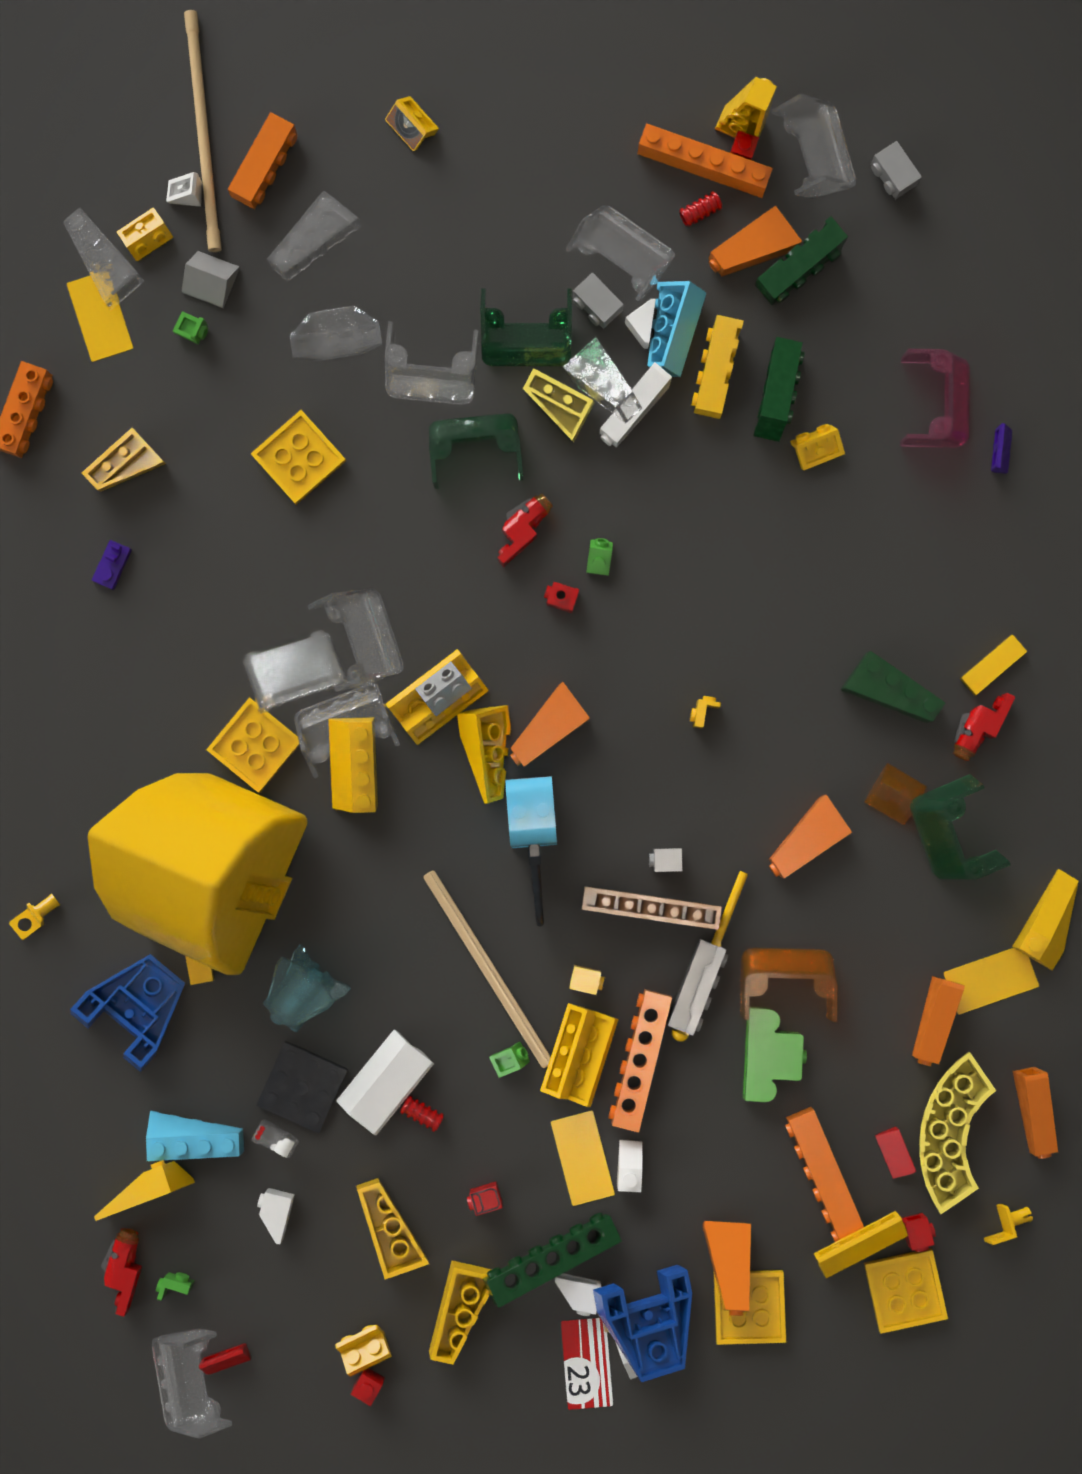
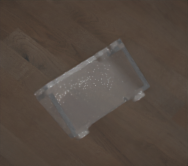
M323 630L316 631L310 634V638L260 654L258 651H254L245 655L246 659L242 663L260 714L270 711V708L275 707V704L278 707L283 703L323 690L327 691L330 689V686L332 688L335 687V689L346 686L348 680L329 633H324Z

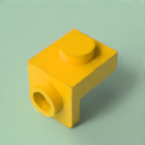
M703 696V699L697 700L696 709L692 708L690 714V722H693L694 728L702 729L704 727L707 707L717 709L721 707V703L716 702V698Z

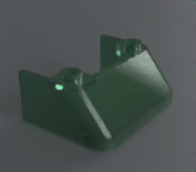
M481 288L482 360L485 364L489 366H565L570 362L572 288H567V308L552 310L549 315V323H504V314L501 310L486 308V288Z
M505 413L434 421L429 427V452L434 489H439L436 460L447 458L452 452V443L497 439L498 447L503 452H516L519 481L523 480L517 419L512 414Z
M971 774L914 798L910 804V811L931 870L939 879L977 880L1011 865L1010 861L997 850L980 857L974 856L965 860L952 821L964 815L966 811L964 797L985 789L984 784Z

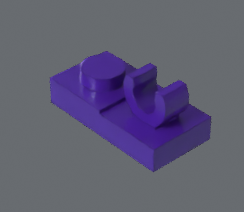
M109 540L92 581L114 590L132 549Z

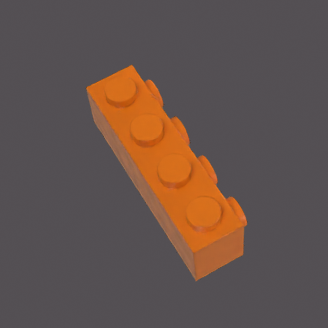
M270 112L227 189L233 199L254 210L257 204L263 202L267 186L274 182L276 170L279 165L282 166L287 157L286 152L297 140L298 135L294 124Z
M21 361L0 416V451L22 458L23 454L28 451L30 444L28 440L31 432L33 433L37 427V416L39 411L41 412L45 406L44 397L53 384V375L48 370Z

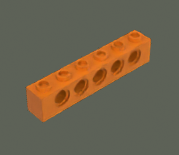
M644 989L643 994L639 993L636 1007L640 1008L638 1016H633L631 1029L634 1030L633 1036L627 1039L625 1047L628 1057L627 1061L622 1060L619 1074H623L621 1083L617 1082L614 1096L617 1097L615 1106L611 1105L608 1116L609 1119H612V1126L639 1133L672 1001L671 995ZM648 1009H654L657 1012L656 1018L652 1021L644 1018V1014ZM644 1031L651 1033V1039L647 1043L639 1041V1035ZM637 1054L645 1055L646 1060L644 1064H634V1056ZM632 1076L640 1079V1084L635 1088L627 1084L628 1079ZM626 1099H632L635 1102L634 1107L630 1110L622 1107V1103Z

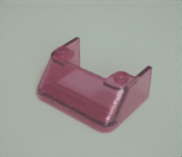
M908 349L902 356L901 363H930L934 371L945 373V417H937L930 423L929 434H907L900 441V446L961 447L969 438V363L964 358L944 349Z

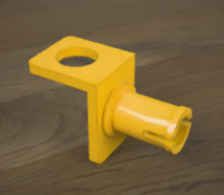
M52 894L36 906L30 903L26 904L27 909L9 922V925L22 940H25L44 925L43 917L57 906H60ZM26 918L31 921L32 926L28 931H21L18 928V923L21 919Z
M997 1204L1003 1231L984 1237V1241L995 1245L1017 1238L1015 1226L1033 1220V1216L1028 1217V1215L1032 1214L1030 1209L1024 1207L1010 1212L1008 1206Z

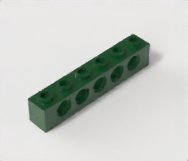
M597 1213L589 1218L590 1222L584 1225L581 1223L576 1224L569 1229V1233L563 1236L558 1234L550 1238L547 1245L543 1247L541 1245L535 1246L528 1251V1255L522 1258L520 1256L514 1257L502 1269L496 1267L487 1272L488 1276L483 1278V1281L494 1304L500 1308L622 1242L611 1217L607 1214ZM595 1230L597 1237L594 1241L589 1242L588 1234L590 1231ZM571 1241H575L577 1244L576 1250L569 1253L567 1246ZM551 1252H555L556 1260L553 1263L548 1264V1254ZM530 1263H535V1272L527 1275V1266ZM514 1274V1284L506 1286V1277Z

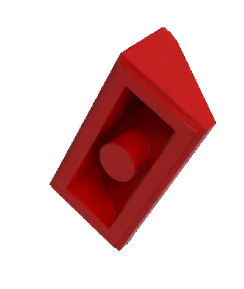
M897 1127L875 1135L893 1179L916 1172Z
M243 1343L204 1357L199 1364V1369L210 1375L251 1360L247 1344Z

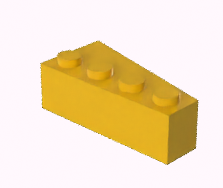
M717 315L713 328H708L705 341L709 342L708 350H703L701 363H705L703 371L698 372L696 384L700 385L698 393L694 392L691 406H695V414L720 419L729 386L728 381L733 369V358L739 343L738 336L744 320Z
M379 1178L356 1185L384 1279L386 1280L428 1265V1258Z

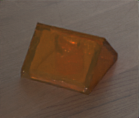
M887 763L864 802L904 825L920 806L927 786Z

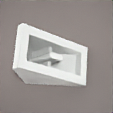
M192 172L169 180L166 202L201 207L203 184L198 173Z
M650 299L625 319V325L644 349L649 347L656 299Z

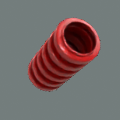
M712 191L710 195L706 194L704 199L699 198L698 202H692L691 206L689 204L686 205V209L681 208L679 214L683 223L690 227L692 223L696 224L698 219L701 221L704 219V216L709 217L710 213L714 214L716 210H721L722 202L718 194Z
M411 1095L407 1097L400 1109V1113L407 1114L406 1117L408 1118L411 1116L413 1121H420V1125L425 1124V1128L428 1129L430 1127L433 1132L437 1131L444 1118V1114H438L436 1109L434 1111L431 1110V1106L426 1107L424 1102L419 1103V1100L412 1099L413 1096Z

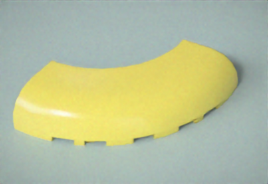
M967 1052L958 1059L937 1083L929 1098L921 1123L919 1150L922 1174L930 1197L940 1214L979 1189L971 1174L966 1158L969 1124L974 1113L996 1090L970 1052Z

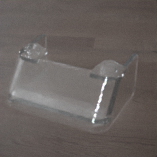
M801 93L771 110L773 115L784 117L785 130L789 134L798 137L809 176L803 179L802 187L794 191L795 195L815 199L848 190L856 185V177L839 117L832 103Z
M602 205L581 220L566 247V250L570 252L578 246L579 250L586 255L599 252L633 276L631 279L633 288L639 292L635 298L638 301L652 290L675 257V253L669 247L607 205Z
M388 321L385 347V389L389 396L400 399L462 405L472 401L475 391L480 342L478 330H474L472 352H458L453 357L452 368L407 364V351L401 345L395 344L396 331L394 324Z
M367 588L331 593L307 605L309 610L325 608L327 616L332 622L343 623L356 664L349 667L347 671L349 681L334 687L336 692L358 688L403 671V660L382 597L376 589Z
M366 684L296 713L294 722L301 752L314 778L319 777L316 763H322L330 756L329 718L374 717L375 737L386 738L391 735L395 746L400 745L393 721L377 684Z
M198 1328L162 1335L152 1340V1351L166 1426L170 1431L200 1439L232 1426V1421L220 1418L221 1408L219 1403L207 1396L204 1372L199 1369L201 1362L200 1353L206 1351L209 1339L217 1337L215 1331Z

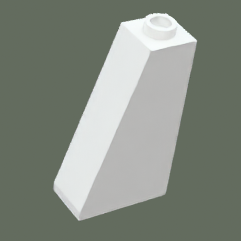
M654 362L600 428V434L602 435L600 438L608 446L614 445L617 448L669 389L672 376Z

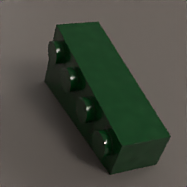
M830 216L825 220L822 230L819 232L816 229L813 230L804 240L802 247L800 244L793 247L785 256L787 258L785 261L782 258L779 259L757 278L755 286L771 305L777 301L779 303L783 302L790 295L789 291L793 288H796V290L801 288L807 282V277L811 274L816 276L824 269L823 265L829 260L832 263L841 256V250L848 238L847 234L834 218Z
M776 337L766 375L768 378H766L762 396L764 397L758 411L757 418L759 419L753 436L779 442L786 424H791L793 411L790 410V405L795 403L797 391H794V385H798L801 371H797L798 365H802L805 352L801 351L803 342Z
M872 651L865 653L840 689L925 723L933 722L945 705V702Z

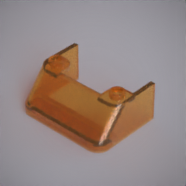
M748 948L743 952L741 957L740 1016L743 1019L749 1020V996L763 995L768 988V978L814 979L816 994L827 998V1018L832 1022H837L838 986L833 957L828 951L823 949Z

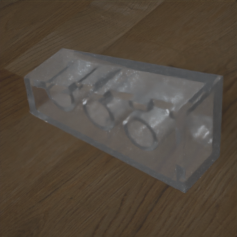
M323 190L267 258L271 268L289 281L311 265V262L316 258L322 257L327 253L328 249L336 243L342 242L346 239L347 235L358 230L361 227L359 218Z
M80 207L63 221L104 303L112 310L138 288L144 280Z
M596 337L563 367L574 385L624 423H627L642 409L635 394Z

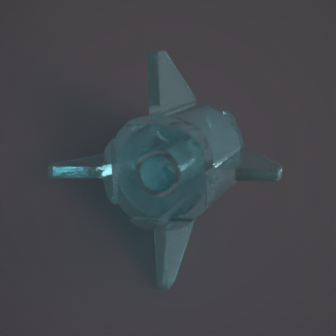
M301 944L294 951L291 960L282 956L276 963L269 994L263 1001V1005L272 1014L270 1019L277 1025L283 1023L294 1032H298L307 1020L328 1010L334 1001L346 995L351 989L349 985L333 979L327 971L324 973L319 971L320 965L310 959L307 951Z

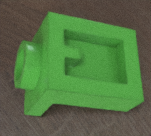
M521 1042L515 1043L513 1046L489 1057L499 1078L522 1069L530 1062L528 1052Z

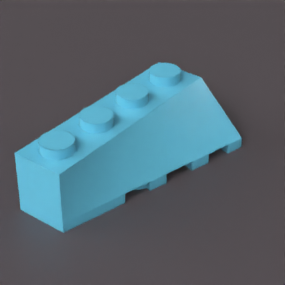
M691 281L657 282V290H659V298L655 301L657 315L652 323V328L655 331L654 337L650 340L647 366L651 367L655 362L672 377H681L706 292Z
M150 1111L146 1135L147 1161L238 1157L244 1152L243 1128Z

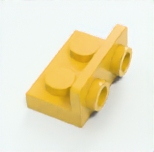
M154 207L117 231V234L136 261H139L173 238Z
M824 424L817 427L816 431L801 433L796 436V439L790 441L796 450L802 470H807L845 454L837 428Z
M378 1325L366 1326L361 1332L345 1336L341 1339V1342L335 1344L336 1349L341 1353L347 1375L350 1377L392 1357L384 1331Z

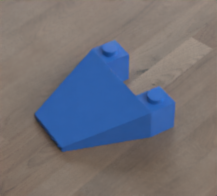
M150 954L86 991L70 1009V1013L87 1028L103 1012L119 1023L136 1038L123 1053V1058L142 1072L158 1052L185 982Z
M679 1265L657 1270L661 1294L626 1304L624 1289L614 1283L593 1289L598 1315L641 1382L685 1369L692 1289L688 1270Z

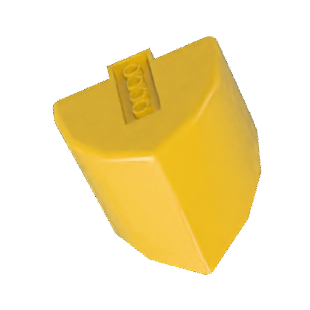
M176 773L136 790L89 830L88 845L94 889L113 920L220 973L239 975L245 969L265 920H275L292 881V878L287 876L286 872L306 829L307 818L295 810L209 773Z

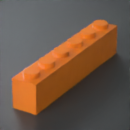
M647 123L638 146V155L763 198L773 169Z
M808 1107L787 1116L788 1124L785 1125L789 1137L795 1138L797 1145L794 1146L798 1158L804 1159L806 1167H803L804 1173L808 1181L813 1180L816 1187L812 1189L817 1202L822 1201L824 1210H821L826 1223H831L834 1231L830 1233L834 1242L863 1228L864 1225L814 1109Z

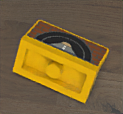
M411 96L398 99L385 118L386 122L412 151L417 150L425 138L435 135L439 130L438 126Z

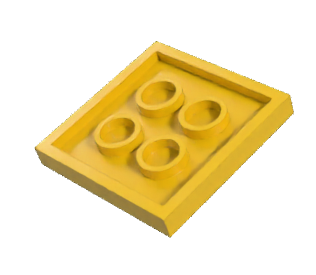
M302 410L297 412L251 453L255 460L296 505L346 462L342 454Z
M249 697L206 750L260 793L303 740Z
M931 1248L922 1252L915 1251L864 1263L880 1334L948 1319L934 1253Z
M783 1270L750 1271L749 1311L743 1312V1316H731L729 1311L723 1310L714 1274L717 1345L786 1343Z

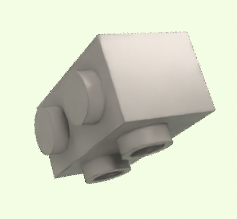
M898 141L875 154L871 161L873 173L881 178L886 192L892 195L895 200L916 187L922 178Z
M593 272L573 290L574 304L580 310L584 309L589 314L588 318L595 326L600 325L604 329L623 311L624 304Z
M451 661L415 688L435 716L439 715L472 689Z

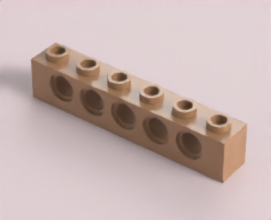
M584 886L581 909L719 930L722 907Z

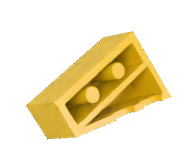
M131 428L88 466L82 474L98 491L102 492L166 463L137 431Z

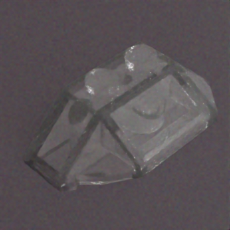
M355 306L311 312L290 335L293 359L324 361L361 355L383 345L379 321Z

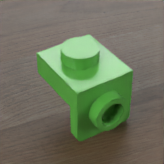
M182 311L173 332L199 345L200 340H203L208 333V324L205 319L201 317L198 319Z
M604 538L590 541L586 573L609 576L612 542Z
M168 1272L164 1278H160L156 1287V1292H159L157 1300L162 1301L168 1289L188 1295L192 1290L195 1280L189 1279L190 1276L185 1273L177 1272L174 1274Z

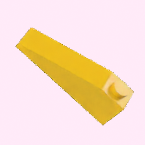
M508 705L472 709L458 713L460 738L484 803L488 804L503 799L506 771L503 768L504 757L508 756V749L505 748L507 735H510L511 730Z
M1060 869L1056 871L1012 946L1052 971L1065 949L1079 882Z
M164 1160L151 1164L152 1169L143 1172L94 1216L95 1221L195 1183L194 1178L175 1161L165 1164Z

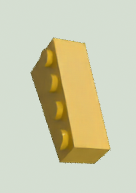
M755 77L725 105L715 130L734 138L738 130L760 137L777 86L766 78L760 79Z
M451 1261L429 1348L431 1360L454 1364L469 1331L478 1318L481 1308L489 1297V1291L483 1278L487 1277V1272L492 1269Z

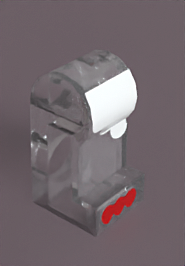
M266 1119L261 1121L251 1139L254 1143L274 1150L286 1158L291 1157L299 1142L296 1137Z

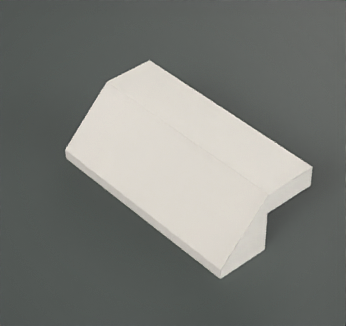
M393 1030L336 1101L348 1115L372 1134L377 1135L434 1063L421 1050L412 1046L398 1031Z

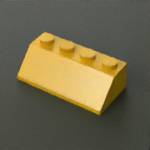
M374 717L329 718L332 808L352 813L376 812L378 808L375 719Z

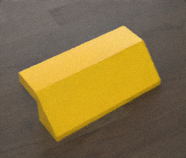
M457 649L387 702L386 706L418 745L489 690ZM451 661L472 689L439 715L435 716L415 688Z
M568 1003L540 1091L559 1099H568L583 1106L591 1107L619 1019Z
M894 1211L813 1254L825 1278H828L907 1237L908 1234L900 1215Z

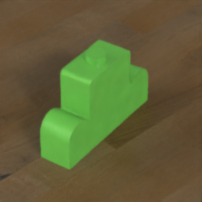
M747 1006L743 1099L745 1101L769 1102L773 1100L777 1093L776 1085L772 1081L773 1079L800 1081L802 1079V1063L806 1064L807 1051L803 1050L804 1037L799 1032L775 1031L780 1025V1017L771 1008Z

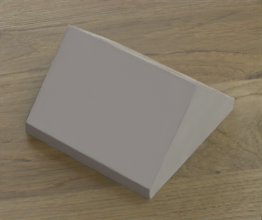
M197 251L185 264L182 293L224 309L240 267Z

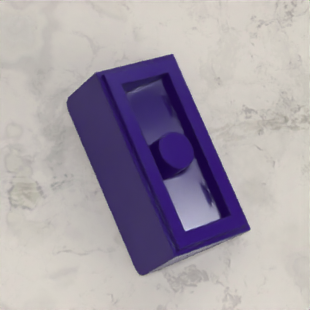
M1004 423L995 429L991 471L1007 474L1012 429Z

